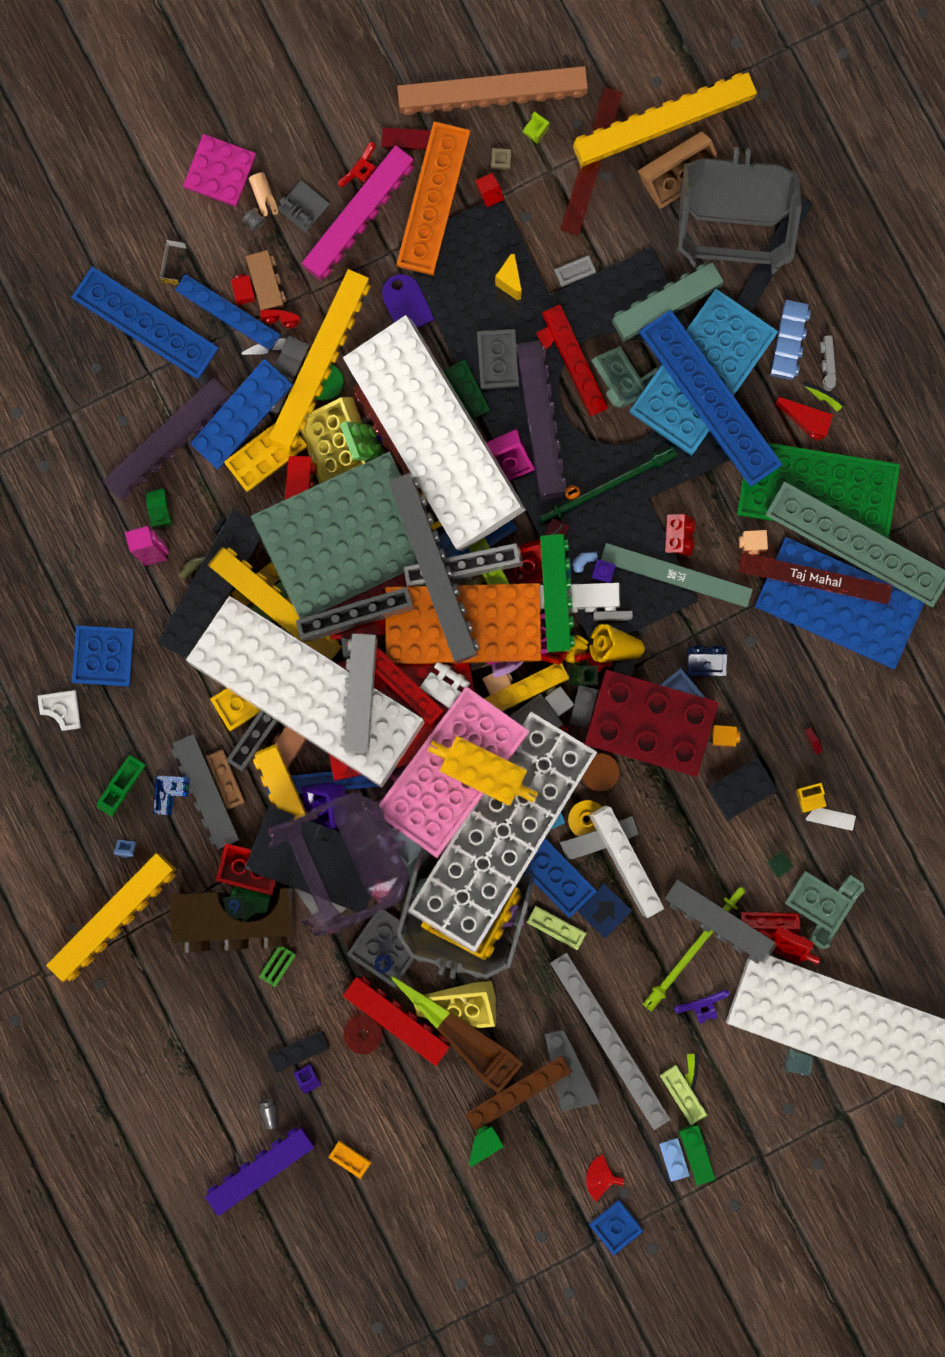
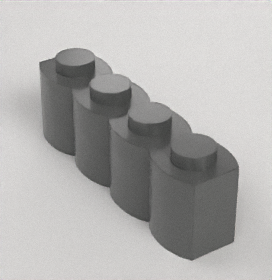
M288 336L274 367L293 384L311 348L310 345ZM291 389L270 411L271 413L280 415Z

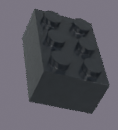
M758 758L706 788L725 821L732 819L777 792L776 787Z

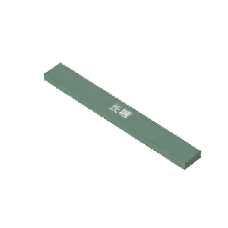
M607 543L601 557L602 561L616 564L615 567L745 608L748 606L753 590Z

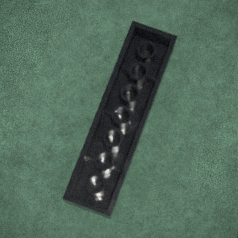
M232 509L157 643L185 659L188 658L235 588L208 564L222 547L226 550L231 548L238 554L235 558L240 562L245 560L249 563L261 542L260 535L251 518Z

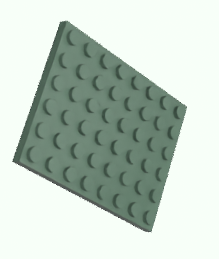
M390 452L251 516L299 619L316 615L404 573V567L418 564L388 482L401 476Z

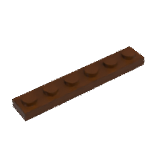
M563 1055L499 1094L465 1113L476 1131L573 1071Z

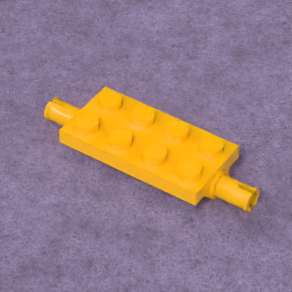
M456 736L452 746H449V748L432 740L431 746H429L427 751L443 758L444 762L439 772L508 806L511 805L514 797L517 795L531 803L534 802L538 791L522 785V780L527 770Z

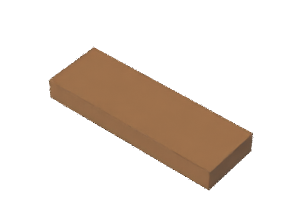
M222 749L206 756L205 758L227 810L245 803L230 764L226 761L227 757L224 750Z

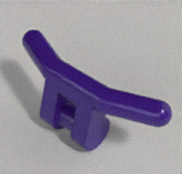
M723 990L693 1002L677 1005L674 1010L676 1013H681L694 1009L699 1024L704 1023V1020L710 1018L714 1020L718 1017L713 1003L728 997L730 992L729 990ZM707 1006L709 1011L702 1013L700 1008Z

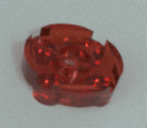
M368 1015L354 1017L344 1029L345 1043L350 1050L358 1054L371 1053L377 1049L382 1041L383 1032L380 1024ZM361 1029H365V1032L369 1033L365 1040H361V1037L358 1036Z

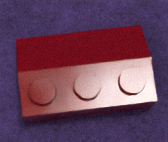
M225 843L216 881L274 895L277 881L244 869L252 850Z

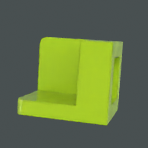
M534 112L532 119L523 129L522 133L538 144L548 131L549 122Z

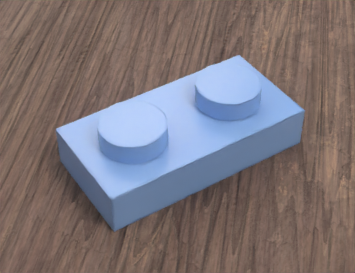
M678 1138L659 1143L670 1181L690 1176Z

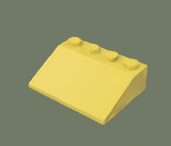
M341 397L314 410L312 414L308 413L306 428L304 431L300 430L308 446L309 456L317 463L316 476L319 484L368 462L353 460L340 424L346 421L362 423L353 397Z

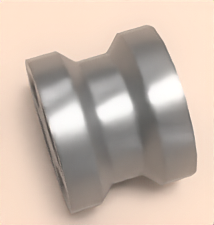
M253 208L246 213L242 221L250 226V230L254 232L266 222V218L260 216L257 208Z

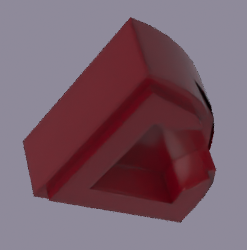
M811 728L804 730L815 754L821 753L822 748L814 731Z

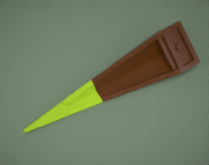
M391 976L398 987L437 1028L478 1076L499 1094L520 1069L523 1062L502 1045L396 977Z

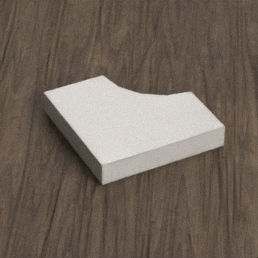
M76 690L38 696L40 715H49L55 718L62 731L82 728Z

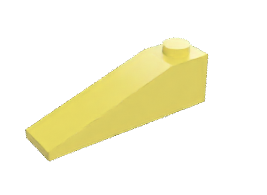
M492 981L470 983L424 995L473 1028L494 1027L496 1025V997ZM414 1004L417 1016L427 1018Z

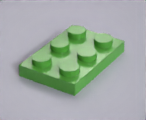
M348 421L340 424L353 460L370 461L384 454V449L379 444L377 438V430L373 425Z

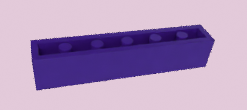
M294 1127L286 1133L288 1137L283 1141L279 1138L271 1144L272 1148L269 1151L262 1150L255 1155L256 1160L251 1164L249 1161L245 1162L239 1167L241 1171L237 1174L230 1173L223 1178V1184L220 1186L215 1184L207 1190L209 1194L205 1198L217 1216H220L315 1147L303 1127L299 1129Z

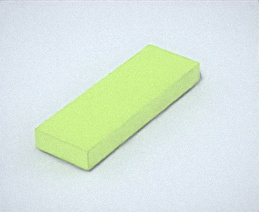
M536 905L526 922L578 950L587 934Z
M676 1065L660 1074L661 1079L690 1125L707 1116Z

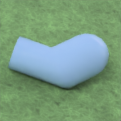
M597 552L580 553L572 563L573 570L580 573L584 570L583 566L587 562L597 561Z

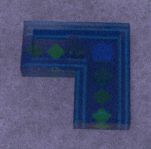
M156 776L153 814L172 815L173 796L188 797L190 778Z

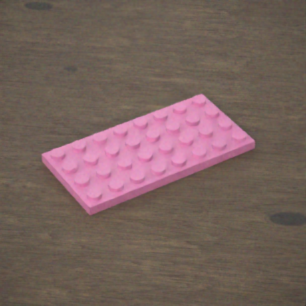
M465 687L375 809L374 813L438 858L484 793L439 772L444 761L443 758L427 751L429 746H431L432 740L449 748V746H452L456 736L509 761L529 734V731L471 689Z

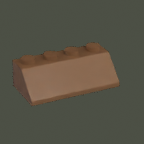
M702 131L638 170L643 185L659 209L680 197L685 164L702 158L719 159L712 140Z

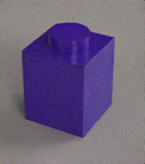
M597 559L591 580L599 583H611L616 564Z

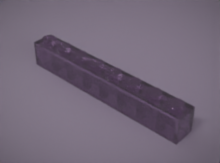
M213 378L104 478L102 482L119 500L129 497L136 485H142L150 472H156L164 459H170L174 455L173 451L178 446L180 448L188 442L187 438L192 433L194 435L202 429L201 425L205 421L209 422L214 417L215 412L231 397L230 394Z

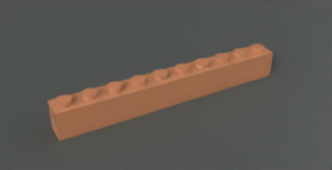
M585 66L397 86L400 113H404V115H413L419 111L432 113L434 110L439 109L451 111L453 108L458 107L460 109H469L471 106L477 105L479 107H488L490 104L497 103L498 105H507L509 102L522 104L528 102V100L541 102L545 101L546 98L560 100L564 99L565 96L579 98L587 94L588 90Z

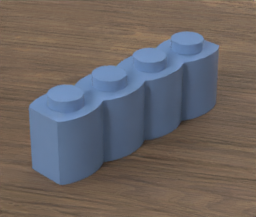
M790 300L785 301L770 376L793 380L794 376H798L800 365H797L798 357L801 358L803 353V347L800 345L801 340H805L807 328H804L805 321H809L811 310H808L809 304Z

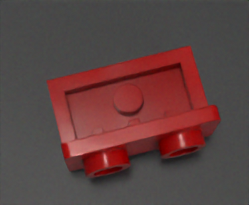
M686 514L667 515L665 548L667 553L692 556V550L695 546L693 531H695L696 527L693 517Z

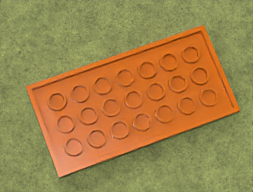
M540 583L457 585L460 591L459 601L464 603L467 610L465 614L466 620H470L474 631L471 632L473 639H477L480 645V650H478L479 656L461 663L541 661ZM427 586L408 587L411 591L416 610L386 618V656L394 664L456 663L453 660ZM385 587V594L406 587Z

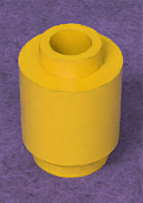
M575 635V647H572V651L569 652L565 660L571 664L579 663L580 661H576L574 656L579 653H585L589 642L581 636Z

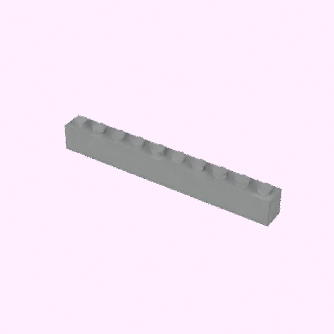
M564 953L550 962L653 1130L670 1121V1118L568 954Z

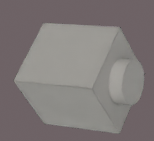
M554 686L546 692L545 700L557 717L574 706L561 686L557 689Z

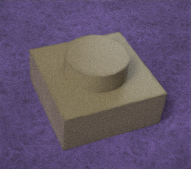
M492 148L491 169L510 170L511 149Z

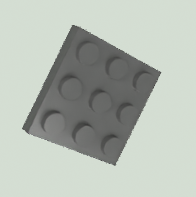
M379 907L347 955L395 988L397 984L392 980L391 976L400 980L414 958L410 957L397 937L400 920Z

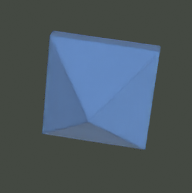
M117 840L114 854L124 858L133 857L137 842Z

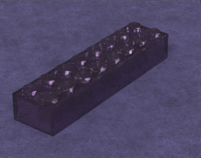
M540 340L517 344L516 351L539 499L542 501L562 498L563 492H566L567 488L565 477L561 478V473L564 470L562 458L558 459V454L561 451L560 442L555 440L558 432L557 423L552 421L555 413L554 404L549 402V398L552 395L551 385L546 383L549 376L548 366L543 364L546 357L545 347L540 345Z

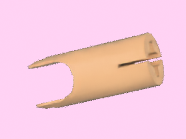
M257 173L251 176L249 181L262 215L265 217L268 215L265 203L270 206L272 213L277 215L278 208L265 173Z

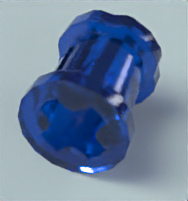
M387 955L377 957L374 962L375 969L380 973L388 972L392 967L390 957ZM386 959V963L389 965L381 969L378 961Z

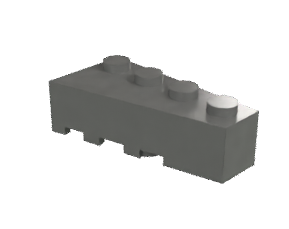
M564 1030L544 1033L550 1062L563 1055L573 1071L555 1083L561 1111L598 1104L597 1096Z

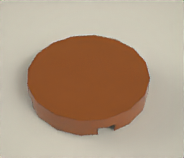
M596 754L582 776V780L592 790L598 792L607 791L618 781L620 774L619 766L610 755Z

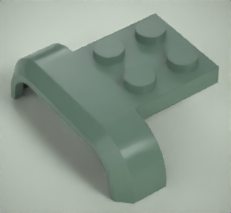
M621 346L596 356L592 360L609 388V391L606 393L613 407L618 408L636 402L660 368L657 367L646 376L640 378Z
M804 871L784 904L817 924L809 941L819 948L825 949L830 947L833 936L858 896L865 889L861 881L849 875L837 891Z

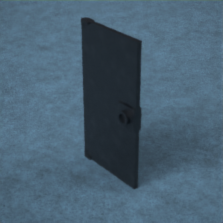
M269 805L244 869L364 915L389 851Z

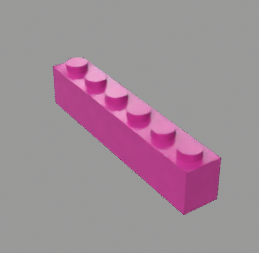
M148 526L125 532L130 552L145 566L168 560L166 556L169 555L167 543Z

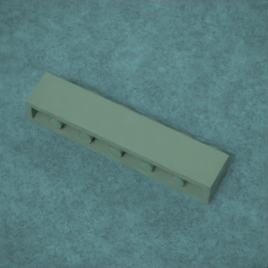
M704 263L697 267L696 272L692 274L688 272L681 276V280L675 284L670 282L659 293L654 291L647 296L648 299L645 301H636L629 310L624 311L623 309L614 314L612 323L622 341L624 342L639 334L640 330L669 310L676 313L713 292L715 289L722 287L724 281L714 264L710 263L707 265V263Z

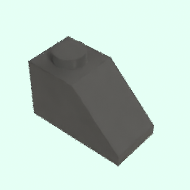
M578 686L569 724L583 728L589 727L597 689Z

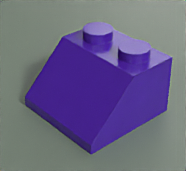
M329 782L301 787L304 808L310 821L330 829H335L350 821L344 785Z

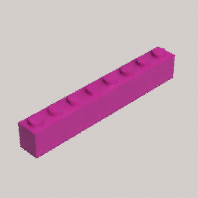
M396 145L304 259L302 262L304 269L320 281L331 274L332 266L342 260L344 251L347 248L350 249L356 242V236L366 230L367 222L370 219L373 220L378 215L379 207L389 201L391 192L394 189L397 190L403 182V177L405 175L408 176L413 171V158Z

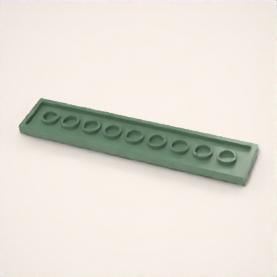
M785 481L765 514L931 607L935 605L945 587L944 569Z

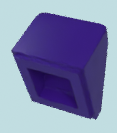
M311 1064L294 1073L304 1094L321 1086V1082Z

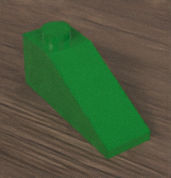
M693 1124L678 1129L696 1185L715 1180L699 1126Z

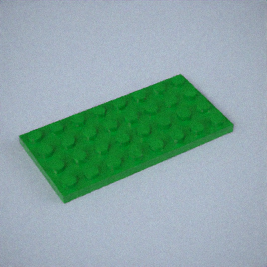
M767 443L783 465L751 488L745 479H742L737 516L777 522L765 514L785 481L889 539L900 464Z

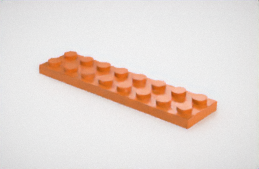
M433 122L396 264L397 267L434 276L471 133L470 130Z

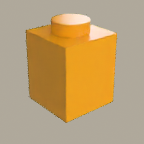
M712 726V746L735 747L736 743L740 742V731H737V727Z

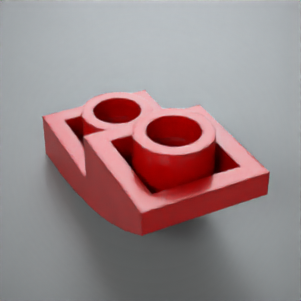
M260 310L262 322L266 321L267 324L276 323L279 319L282 326H286V328L297 327V324H301L300 317L294 313L282 310Z

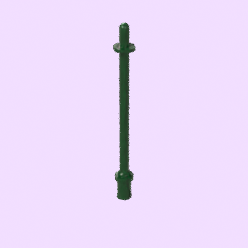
M671 446L658 454L654 453L651 460L557 507L556 504H552L553 510L541 515L539 521L544 523L556 516L559 520L562 519L561 514L654 466L662 467L664 463L678 457L676 451Z

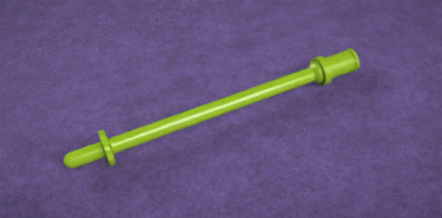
M743 887L738 888L729 900L725 897L724 901L726 904L722 909L730 912L732 908L738 910L735 904L743 896L745 889ZM704 930L663 983L652 989L653 992L642 1005L652 1012L661 999H665L668 987L714 931L710 930L708 933Z

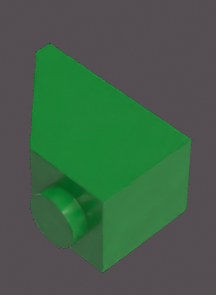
M165 489L146 492L147 509L152 528L156 530L173 526Z
M486 1124L477 1130L478 1134L475 1135L469 1159L470 1167L504 1147L492 1125L488 1127Z

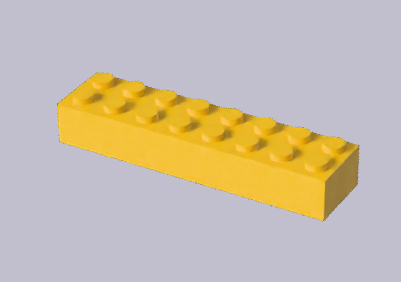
M156 853L46 966L62 982L75 980L81 973L79 970L82 967H87L95 959L93 955L101 953L108 946L106 942L109 939H115L122 932L120 928L123 925L130 924L135 918L134 914L137 911H142L149 904L147 900L150 897H156L163 890L161 886L164 883H170L176 877L175 872L177 869L162 854Z

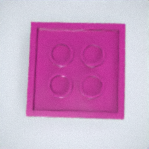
M203 134L183 187L237 207L257 155L254 152Z

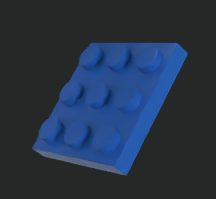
M76 625L72 683L130 687L134 629Z

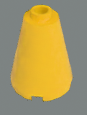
M608 624L597 626L591 636L594 639L593 645H590L591 656L593 660L601 663L638 659L645 651L641 640Z

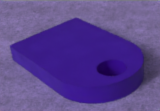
M399 274L386 281L383 286L382 296L394 323L405 315L414 322L417 328L434 321L419 285L412 277ZM400 281L403 287L400 290H395L392 288L393 282Z

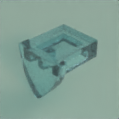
M790 1049L786 1058L785 1072L809 1076L813 1056L796 1053Z

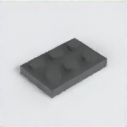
M515 329L478 331L477 341L481 389L519 387Z

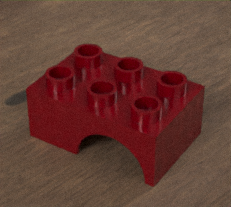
M605 670L584 744L698 777L719 702Z

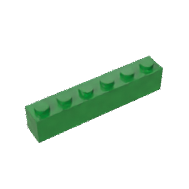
M564 534L540 536L547 652H571L572 647H575V636L571 635V628L574 627V617L570 616L573 600L572 597H569L568 589H572L571 577L567 576V570H570V558H566V551L569 550V539H565Z

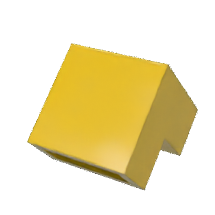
M822 783L796 790L802 813L826 807Z

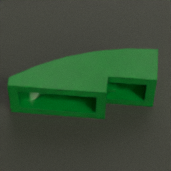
M129 755L98 800L97 808L113 817L146 765Z

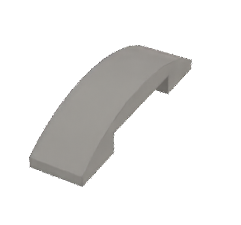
M632 816L618 821L627 839L639 834ZM597 830L560 842L566 860L606 848Z

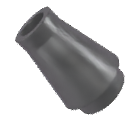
M274 1099L260 1101L258 1110L266 1129L276 1128L277 1104L274 1103Z

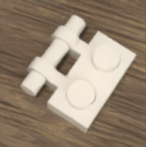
M437 662L434 668L440 671V673L436 676L430 672L420 686V689L450 709L461 694L457 690L459 686L469 687L470 682L465 680L462 674L458 675L452 671L451 667L447 664L443 665ZM445 676L454 681L452 686L443 681Z

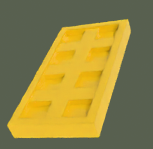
M274 423L225 460L224 463L248 493L288 462L289 456H297L308 446L300 437L296 448L293 447L291 452L270 443L269 436L276 424Z

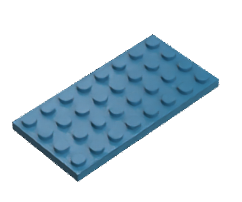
M717 289L714 290L686 330L733 396L778 333L777 330ZM662 365L629 411L633 416L691 456L709 432V429Z

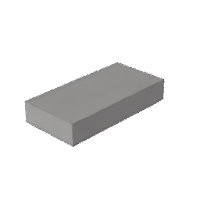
M589 255L554 269L561 288L597 273Z
M632 611L593 612L594 621H631L633 618Z

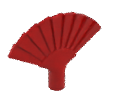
M603 1154L591 1163L586 1176L588 1192L595 1201L612 1184L624 1185V1178L613 1176Z

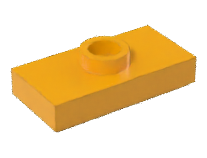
M340 1140L328 1157L360 1179L371 1164L370 1160Z

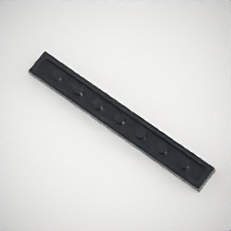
M802 198L798 230L813 205ZM789 215L783 218L765 252H772L785 243ZM757 264L736 303L751 313L774 275L771 273V264Z

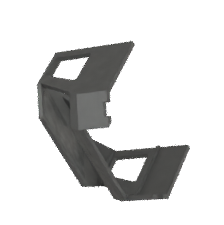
M735 147L733 161L702 158L685 164L680 195L678 250L690 260L694 268L696 258L771 264V273L774 274L778 271L779 267L785 263L788 264L794 259L802 207L799 174L777 164L750 162L751 149L746 148L745 162L738 161L740 150ZM690 212L696 220L771 227L789 215L786 241L772 252L696 246L686 235L688 215Z
M421 847L397 931V937L410 957L415 958L417 961H426L440 967L439 975H443L446 967L451 968L450 978L453 979L456 972H465L477 978H489L509 968L529 903L534 876L530 873H523L515 888L520 889L522 897L517 905L518 910L514 922L517 927L512 943L502 935L499 940L496 939L492 955L483 960L424 930L421 927L422 920L412 914H407L411 899L416 895L420 880L428 878L439 861V857L436 858Z

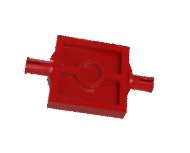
M778 927L771 934L762 929L759 930L761 934L777 944L772 953L799 966L806 960L816 965L819 963L821 957L810 953L814 943L807 938L798 936L790 930Z

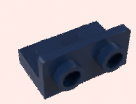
M695 645L687 648L688 676H726V648L719 645L711 647Z

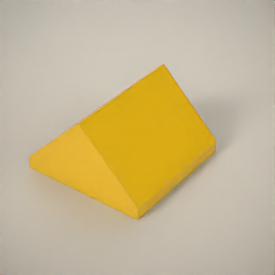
M511 254L495 276V286L516 300H521L522 290L515 254Z

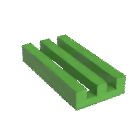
M278 947L259 977L273 987H276L296 954L286 947ZM283 950V955L273 968L270 975L266 977L265 974L275 961L280 951ZM287 954H289L290 958L288 959L287 963L277 976L276 980L272 981V977L282 964Z

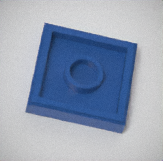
M620 1200L589 1224L613 1256L644 1231Z

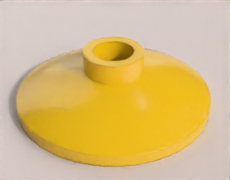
M584 800L575 804L568 816V823L572 832L577 836H581L596 830L591 818L588 822H585L583 817L600 809L602 806L591 800Z

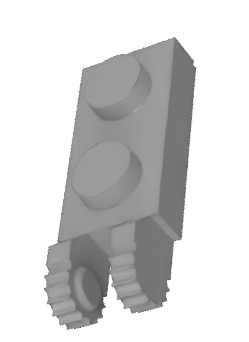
M824 336L822 342H820V353H824L821 368L822 372H825L826 375L822 384L823 389L832 391L836 386L833 337Z

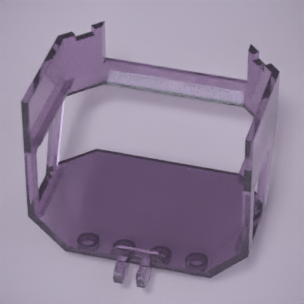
M355 792L333 799L268 828V835L272 837V841L269 842V848L289 840L319 911L300 920L304 925L308 924L311 927V933L315 937L340 932L401 902L408 882V866L403 861L399 848L405 845L404 840L395 842L393 838L400 833L399 829L392 831L385 820L383 809L377 802ZM335 806V821L363 886L378 902V904L347 916H343L332 905L302 836L303 822L318 818V813Z

